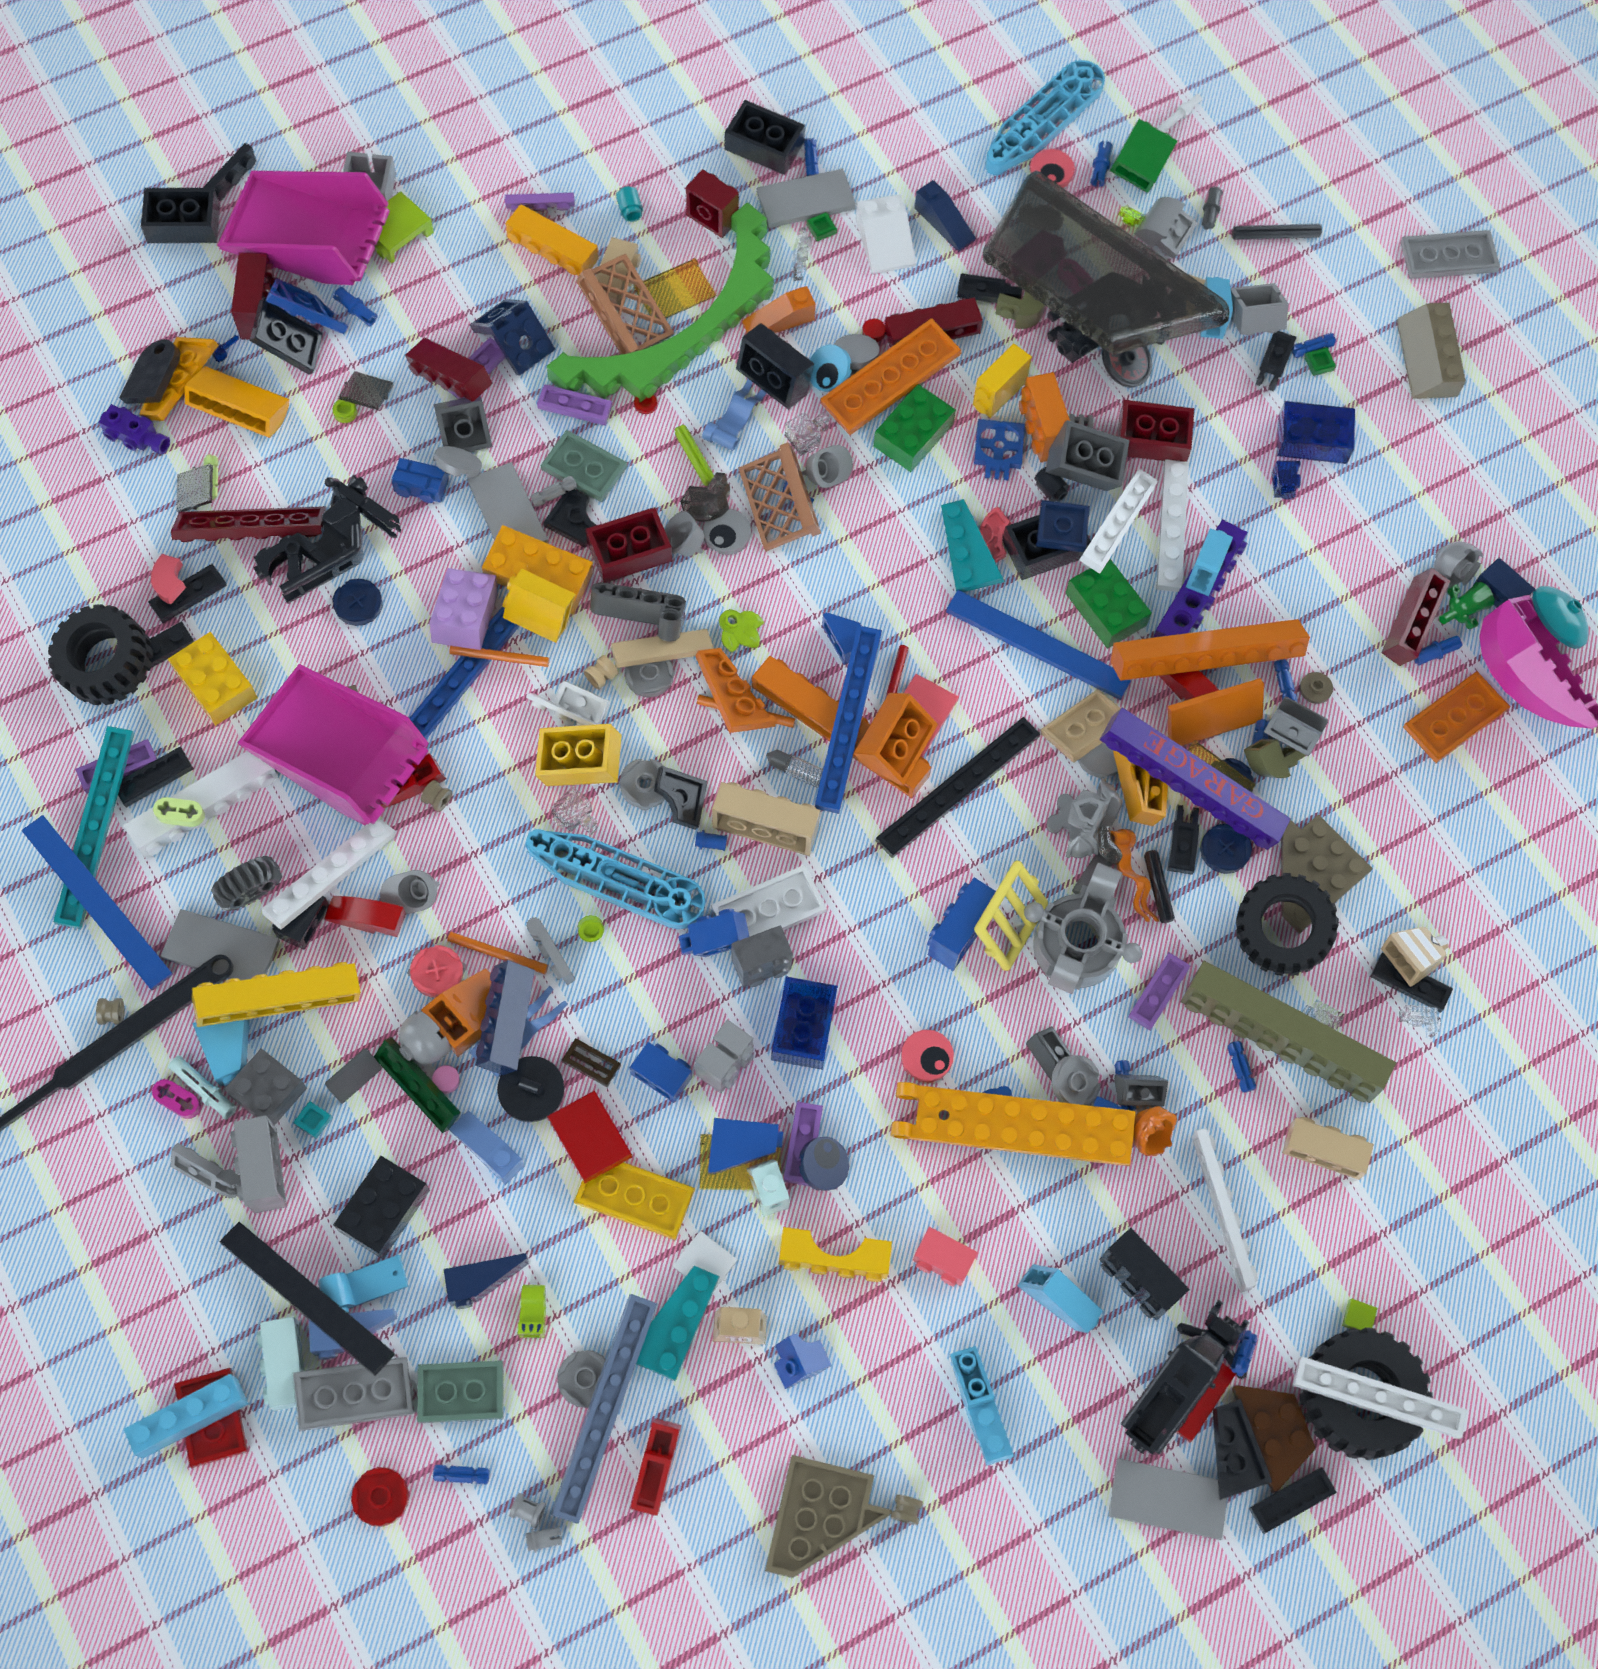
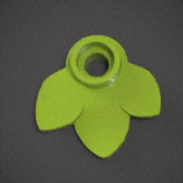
M732 609L724 611L719 617V626L723 630L721 641L724 647L731 653L738 648L739 644L749 648H758L760 636L757 628L763 625V619L752 611H743L741 613ZM728 618H733L735 624H730Z

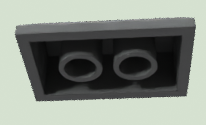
M1067 420L1049 449L1045 472L1104 491L1121 487L1130 440Z

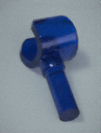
M235 335L223 344L218 343L219 346L212 354L217 362L224 361L228 356L225 350L237 342L239 337Z

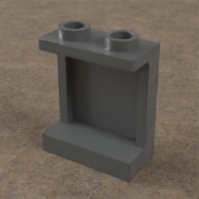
M1284 697L1264 733L1309 757L1329 720L1298 702Z

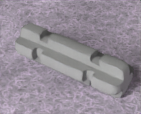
M568 476L562 479V482L558 481L542 489V492L538 491L532 494L533 504L541 506L546 503V500L551 501L565 494L566 491L575 489L577 487L576 481L572 476Z

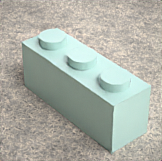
M293 1316L261 1322V1331L257 1332V1343L259 1348H263L264 1359L260 1360L262 1377L266 1376L267 1387L263 1388L265 1405L269 1404V1408L273 1411L296 1407L293 1373L304 1371L299 1321Z

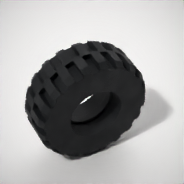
M1367 1327L1362 1330H1357L1356 1328L1348 1329L1323 1342L1315 1349L1313 1355L1308 1358L1346 1371L1357 1367L1365 1368L1374 1372L1383 1383L1433 1398V1393L1428 1392L1427 1384L1431 1383L1429 1374H1424L1420 1366L1423 1364L1418 1355L1414 1357L1409 1351L1411 1347L1406 1342L1401 1341L1398 1343L1394 1340V1335L1386 1331L1378 1333L1375 1328ZM1305 1389L1299 1394L1300 1404H1305L1307 1411L1304 1417L1307 1423L1312 1422L1316 1428L1314 1434L1320 1440L1325 1439L1329 1442L1328 1447L1335 1452H1345L1346 1457L1357 1459L1361 1457L1365 1458V1460H1375L1390 1456L1409 1447L1411 1442L1419 1438L1424 1431L1423 1427L1386 1415L1375 1420L1363 1419L1356 1415L1348 1407L1347 1403Z

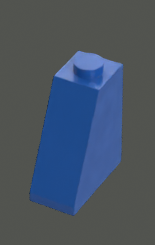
M714 1118L708 1174L714 1175L776 1154V1148H782L783 1132L778 1131L779 1124Z

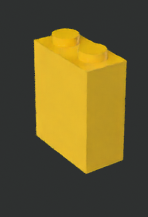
M1013 343L977 379L973 406H975L976 410L991 418L1025 385L1032 356Z
M521 569L516 577L512 576L507 584L506 589L509 590V593L502 604V607L505 608L503 618L556 643L567 627L576 594Z

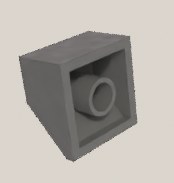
M481 396L474 402L461 398L433 404L443 446L457 447L468 452L493 447Z

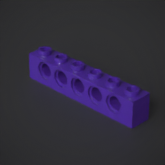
M1223 519L1221 520L1216 530L1225 532L1227 535L1232 536L1233 539L1209 596L1186 588L1192 573L1191 570L1156 628L1153 638L1191 633L1193 628H1199L1204 619V616L1201 615L1204 609L1209 611L1215 600L1212 595L1215 591H1221L1226 582V579L1223 578L1225 573L1231 574L1237 563L1234 558L1237 554L1241 556L1248 544L1244 541L1248 534L1247 531ZM1187 604H1192L1196 608H1191ZM1176 622L1182 623L1184 627L1178 626Z

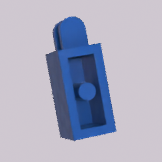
M731 908L719 911V915L715 917L702 916L697 918L696 923L687 925L689 933L678 936L682 955L693 954L694 956L709 957L732 950V943L750 936L745 913L735 912Z

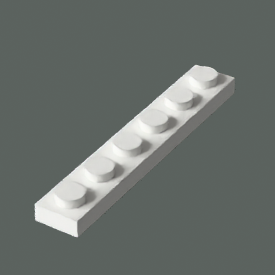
M1167 459L1164 462L1156 590L1179 592L1182 587L1189 462Z
M1138 468L1079 561L1099 574L1101 573L1157 485L1158 480Z
M378 818L375 824H367L262 908V914L279 929L284 928L395 838L396 831L380 818Z
M1207 1128L1196 1130L1191 1138L1240 1293L1250 1291L1257 1286L1258 1275L1254 1265H1250L1247 1256L1249 1255L1248 1243L1246 1239H1242L1239 1228H1241L1240 1218L1236 1212H1233L1230 1203L1233 1201L1231 1190L1228 1186L1225 1187L1222 1178L1224 1176L1223 1165L1220 1160L1217 1161L1214 1153L1216 1150L1215 1140L1212 1135L1208 1134Z
M1302 1356L1298 1359L1293 1386L1457 1439L1463 1436L1467 1409Z

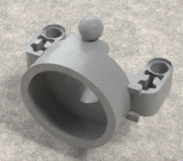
M1097 863L1088 886L1082 885L1079 894L1067 895L1053 903L1050 902L1045 910L1038 902L1029 903L1024 908V915L1028 921L1034 923L1039 921L1034 934L1033 950L1038 965L1046 974L1045 976L1050 978L1048 985L1073 994L1074 989L1080 990V988L1092 987L1107 979L1115 970L1122 956L1128 963L1138 962L1142 958L1143 952L1140 945L1132 942L1127 944L1128 935L1125 932L1124 924L1118 913L1113 909L1117 898L1112 896L1122 872ZM1077 921L1089 923L1097 931L1098 943L1090 949L1076 948L1066 938L1065 931L1067 926Z

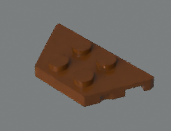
M1240 1385L1233 1386L1231 1389L1236 1401L1240 1399L1242 1401L1272 1482L1268 1483L1271 1493L1277 1492L1316 1450L1296 1396L1291 1393Z

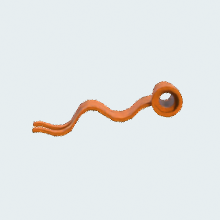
M1130 829L1107 831L1104 835V842L1108 846H1115L1118 854V870L1122 872V875L1136 882L1137 890L1133 899L1135 911L1146 922H1150L1149 917L1139 907V899L1142 894L1140 901L1142 909L1155 922H1159V918L1147 906V898L1151 889L1150 881L1148 878L1136 874L1131 867L1130 848L1136 843L1135 833Z

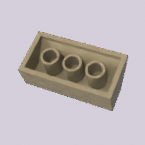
M1450 302L1427 303L1398 317L1396 321L1412 399L1458 397L1466 383Z

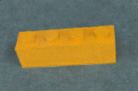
M522 204L519 205L505 223L507 238L511 242L528 248L533 254L541 255L550 263L565 268L572 275L579 276L582 271L588 268L592 269L599 260L598 245Z

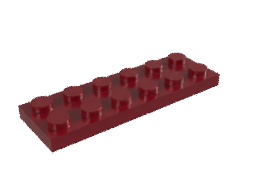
M326 506L179 512L171 529L172 540H180L181 542H191L195 539L216 541L220 538L241 540L244 537L266 539L269 536L283 538L296 533H300L305 537H316L322 534L324 528L322 515L327 510Z

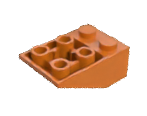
M486 968L442 992L421 1009L422 1012L440 1028L438 1031L440 1038L443 1039L446 1036L451 1050L457 1057L481 1039V1023L485 1017L487 1007L485 1000L491 986V973Z

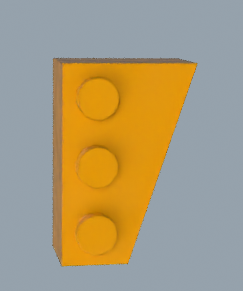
M1113 750L1129 821L1154 826L1166 817L1168 785L1160 779L1152 777L1148 771L1132 764L1125 756Z

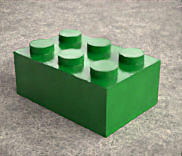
M917 384L875 431L873 447L909 472H912L953 426L956 409Z
M1111 559L1108 560L1100 574L1089 568L1071 578L1068 582L1065 594L1107 649L1112 647L1114 643L1124 640L1147 626L1152 612Z

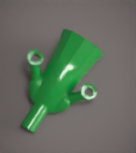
M1476 582L1458 598L1457 594L1460 593L1458 585L1449 587L1447 589V593L1450 596L1449 611L1439 616V621L1441 624H1446L1455 619L1459 623H1465L1467 629L1477 627L1478 621L1476 618L1470 619L1469 616L1489 609L1494 605V597L1490 588L1482 582Z

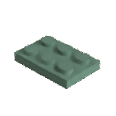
M568 430L563 433L540 465L542 471L561 481L568 476H572L577 484L575 489L601 503L628 467L626 461Z
M503 1360L418 1364L417 1422L419 1424L504 1419Z

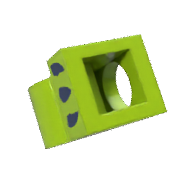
M546 1285L522 1286L517 1332L520 1338H545Z

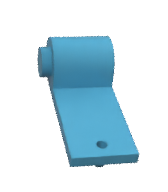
M400 1255L347 1274L343 1272L330 1274L317 1281L319 1289L347 1313H349L350 1308L409 1287Z

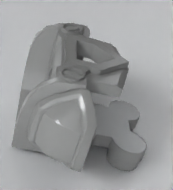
M1103 778L1100 780L1097 793L1083 789L1075 800L1069 794H1061L1058 797L1057 808L1059 813L1058 815L1049 816L1046 826L1051 833H1058L1062 828L1069 831V841L1071 843L1068 845L1066 858L1082 859L1092 854L1098 856L1104 844V835L1107 831H1110L1119 813L1122 799L1119 798L1115 788Z

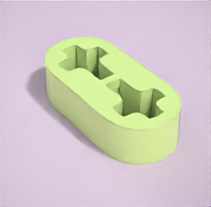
M165 797L158 799L153 806L156 818L165 824L196 827L205 818L201 805L192 800ZM169 806L172 811H167L166 815H163L161 810H165ZM192 809H195L197 815H192V818L189 819L185 813H191Z

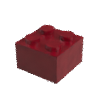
M702 169L685 187L686 216L723 239L731 230V215L739 209V192L733 186L719 180L716 175Z

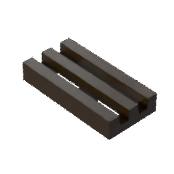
M577 1038L574 1039L562 1059V1063L607 1088L611 1080L614 1079L617 1070L621 1067L620 1062ZM576 1047L612 1066L611 1070L575 1051ZM573 1056L607 1075L606 1078L570 1059V1057Z

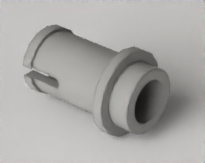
M560 1526L535 1532L534 1529H531V1532L525 1533L528 1551L534 1550V1553L537 1552V1549L562 1545V1538L559 1536L561 1535Z

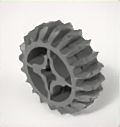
M262 856L250 859L234 867L231 871L226 872L224 876L214 883L211 889L213 898L222 910L231 911L245 907L268 894L270 890H273L282 879L281 870L272 857Z

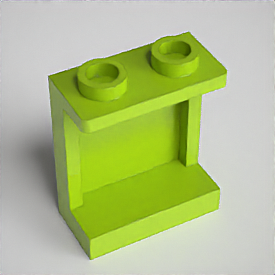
M401 191L387 201L389 204L386 208L390 210L385 225L382 226L383 229L377 244L374 245L377 254L382 259L386 258L390 263L396 261L395 252L417 235L422 233L428 238L434 233L431 218Z

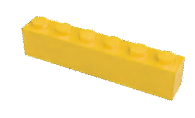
M338 962L333 964L332 967L321 968L320 966H312L305 969V971L299 972L285 970L278 975L267 976L266 974H259L247 980L232 978L224 983L214 985L210 982L201 983L197 987L192 988V1002L197 1027L358 1002L361 991L355 963Z

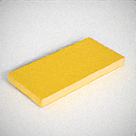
M624 1162L586 1184L582 1180L574 1199V1204L676 1241L695 1188Z

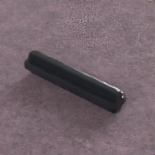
M1150 850L1145 852L1144 859L1161 923H1170L1174 920L1175 916L1160 856L1157 850Z

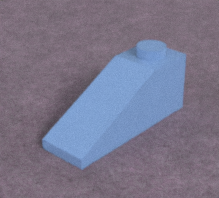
M469 1110L449 1128V1131L504 1185L525 1167L522 1158Z
M394 1308L348 1313L372 1334L398 1319ZM309 1321L310 1352L314 1356H318L320 1360L335 1358V1354L345 1352V1350Z

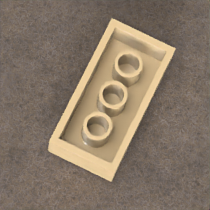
M721 782L712 808L713 829L806 856L811 854L819 829L820 810L811 804L803 803L801 805L794 803L783 796H778L777 798L769 796L759 789L748 790L734 782Z

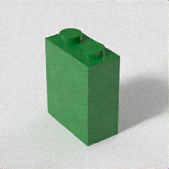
M1139 118L1109 171L1149 193L1173 151L1177 140L1168 133L1158 130L1149 122Z

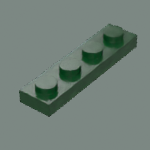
M392 1037L385 1039L374 1055L376 1061L442 1133L448 1131L461 1112L412 1059L408 1061L399 1050L401 1046Z

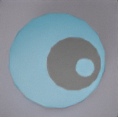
M827 344L821 346L810 358L814 363L810 382L820 391L830 392L851 375V358L846 350L837 345Z

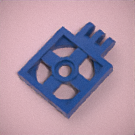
M978 419L974 464L985 466L984 478L989 479L991 471H994V479L999 480L1000 472H1004L1003 480L1008 481L1010 468L1021 469L1025 431L1024 423ZM986 429L995 430V437L992 439L981 438V434ZM1005 431L1015 432L1018 436V442L1008 441L1005 438ZM1001 441L1004 446L997 448L995 442ZM981 448L990 449L994 453L993 458L986 455ZM1007 451L1017 452L1014 456L1003 459V454Z

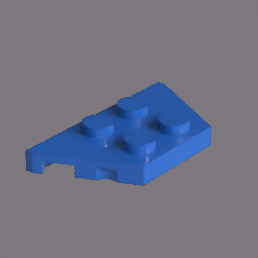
M278 278L274 281L266 298L267 302L283 308L292 316H302L313 325L318 323L341 334L346 332L348 325L345 322L333 319L335 313L316 295Z

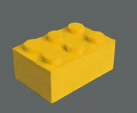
M211 631L168 658L176 675L215 726L258 699L250 682Z
M612 724L540 728L535 776L546 786L617 783L622 735Z

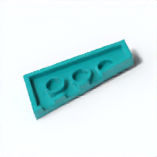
M693 1266L650 1323L636 1365L676 1382L720 1278L718 1275Z

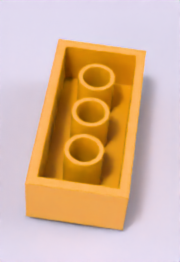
M504 525L501 526L482 565L483 573L496 575L497 583L507 587L512 576L516 577L520 570L524 569L575 593L571 614L573 615L594 573L592 561Z

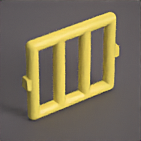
M1019 860L1013 862L974 927L975 933L986 946L984 950L986 954L993 957L1004 971L1011 969L1038 923L1030 922L1026 919L1024 915L1025 906L1011 887L1017 876H1019L1034 900L1043 906L1044 910L1048 906V900L1037 886L1039 883L1038 879L1030 875ZM1005 897L1025 924L1019 935L999 909ZM992 918L1012 944L1006 956L986 930Z

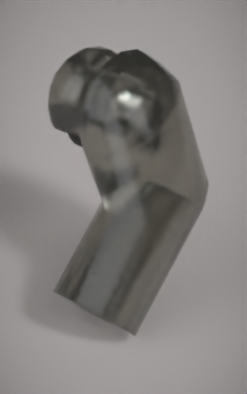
M1098 828L1100 854L1110 864H1118L1122 859V852L1111 840V828Z

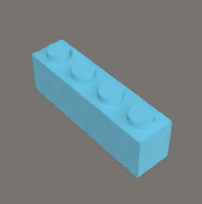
M229 1374L125 1427L123 1430L133 1454L144 1459L247 1406L249 1403L238 1378Z

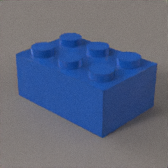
M975 877L970 884L965 882L957 894L959 897L955 904L951 902L943 914L945 917L941 925L936 923L931 930L930 938L927 942V945H929L927 955L951 971H954L978 937L974 927L996 890Z

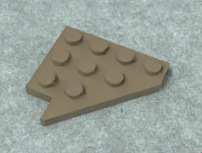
M1319 814L1302 829L1290 819L1281 838V876L1283 873H1291V876L1298 877L1300 874L1306 876L1305 880L1311 883L1313 880L1320 884L1319 888L1322 891L1326 890L1330 894L1331 903H1336L1373 869ZM1281 902V916L1299 934L1312 924L1310 916L1302 907L1291 902Z
M791 1455L765 1572L794 1578L890 1516L891 1509L868 1504L875 1475Z

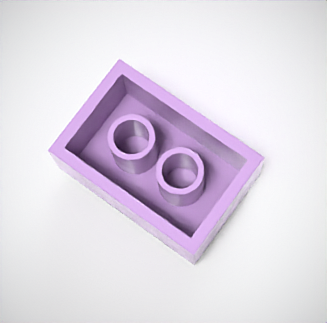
M447 568L429 623L432 643L481 650L498 596L496 575Z

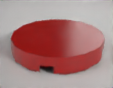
M377 1467L366 1471L352 1488L351 1503L353 1511L361 1521L371 1526L384 1527L395 1523L403 1516L409 1503L410 1493L407 1482L399 1473L390 1468Z

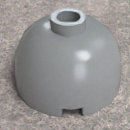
M1456 541L1441 547L1437 551L1434 569L1450 580L1448 588L1458 585L1460 582L1465 586L1479 570L1481 564L1478 562L1479 556L1483 558V553L1468 542Z
M415 1011L400 1027L399 1041L402 1047L399 1050L408 1061L413 1059L417 1063L425 1065L435 1063L451 1051V1046L446 1036L443 1039L440 1038L438 1034L440 1028L422 1011L419 1013Z

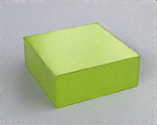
M1351 1298L1348 1300L1342 1326L1349 1329L1356 1328L1357 1330H1362L1365 1327L1373 1328L1378 1308Z

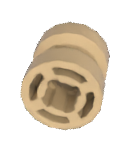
M605 655L599 657L594 666H588L583 671L587 680L598 690L605 686L606 680L613 679L618 675L616 666Z

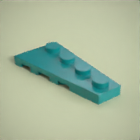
M962 499L941 505L956 591L968 592L1005 582L965 500Z

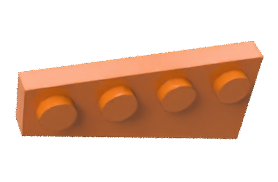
M721 648L697 651V662L729 733L776 726L778 720L773 714L769 715L764 709L765 704L763 701L753 695L750 691L751 686L746 680H742L739 677L737 668Z

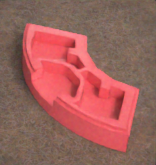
M998 506L987 514L979 529L995 563L1006 557L1002 538L1005 526L1012 524Z
M161 554L151 571V584L160 599L168 604H172L186 588L183 581L178 579V574L183 564L178 558Z

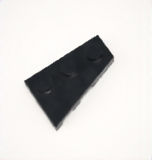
M1241 1399L1213 1408L1219 1500L1271 1483L1272 1479Z

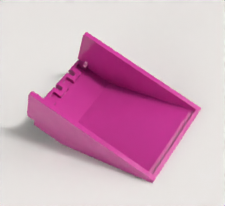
M251 171L218 247L221 250L239 255V252L267 253L270 263H273L275 268L323 284L354 285L355 281L362 280L367 268L366 264L369 263L375 248L374 245L377 244L383 229L382 226L385 225L390 210L386 208L389 203L365 172Z
M301 664L297 665L237 742L242 748L336 811L364 826L369 823L375 824L385 810L381 804L386 806L390 804L400 790L396 784L398 783L402 786L405 784L415 770L411 764H420L428 753V749L425 747L429 744L406 715Z

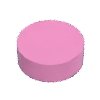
M444 1065L434 1071L432 1081L444 1094H448L458 1088L460 1076L454 1067Z

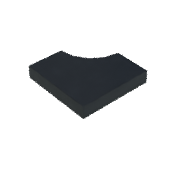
M576 489L566 491L543 522L544 527L586 548L588 545L586 529L596 526L587 515L586 508L590 501L589 496Z
M665 766L659 767L654 792L663 796L669 803L672 811V822L694 830L699 828L707 781Z

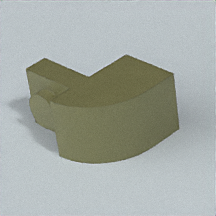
M1027 285L1023 299L1000 294L995 315L1005 319L1016 320L1015 328L1017 329L1031 328L1038 324L1043 317L1049 291Z
M1261 739L1244 749L1250 768L1257 775L1269 778L1290 777L1288 768L1294 767L1298 764V760L1306 756L1290 746L1281 749L1277 739Z

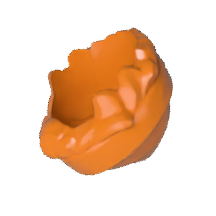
M1160 1106L1138 1112L1135 1115L1133 1145L1140 1153L1149 1157L1163 1154L1166 1147L1172 1146L1171 1138L1177 1124V1116Z

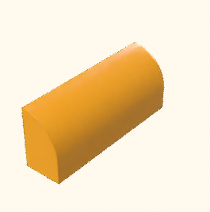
M204 366L185 384L186 405L268 438L280 428L289 407L290 399L207 366Z

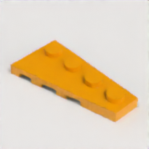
M175 338L173 344L180 350L179 363L160 403H144L139 413L140 416H145L153 421H164L185 392V384L203 368L219 346L214 339Z

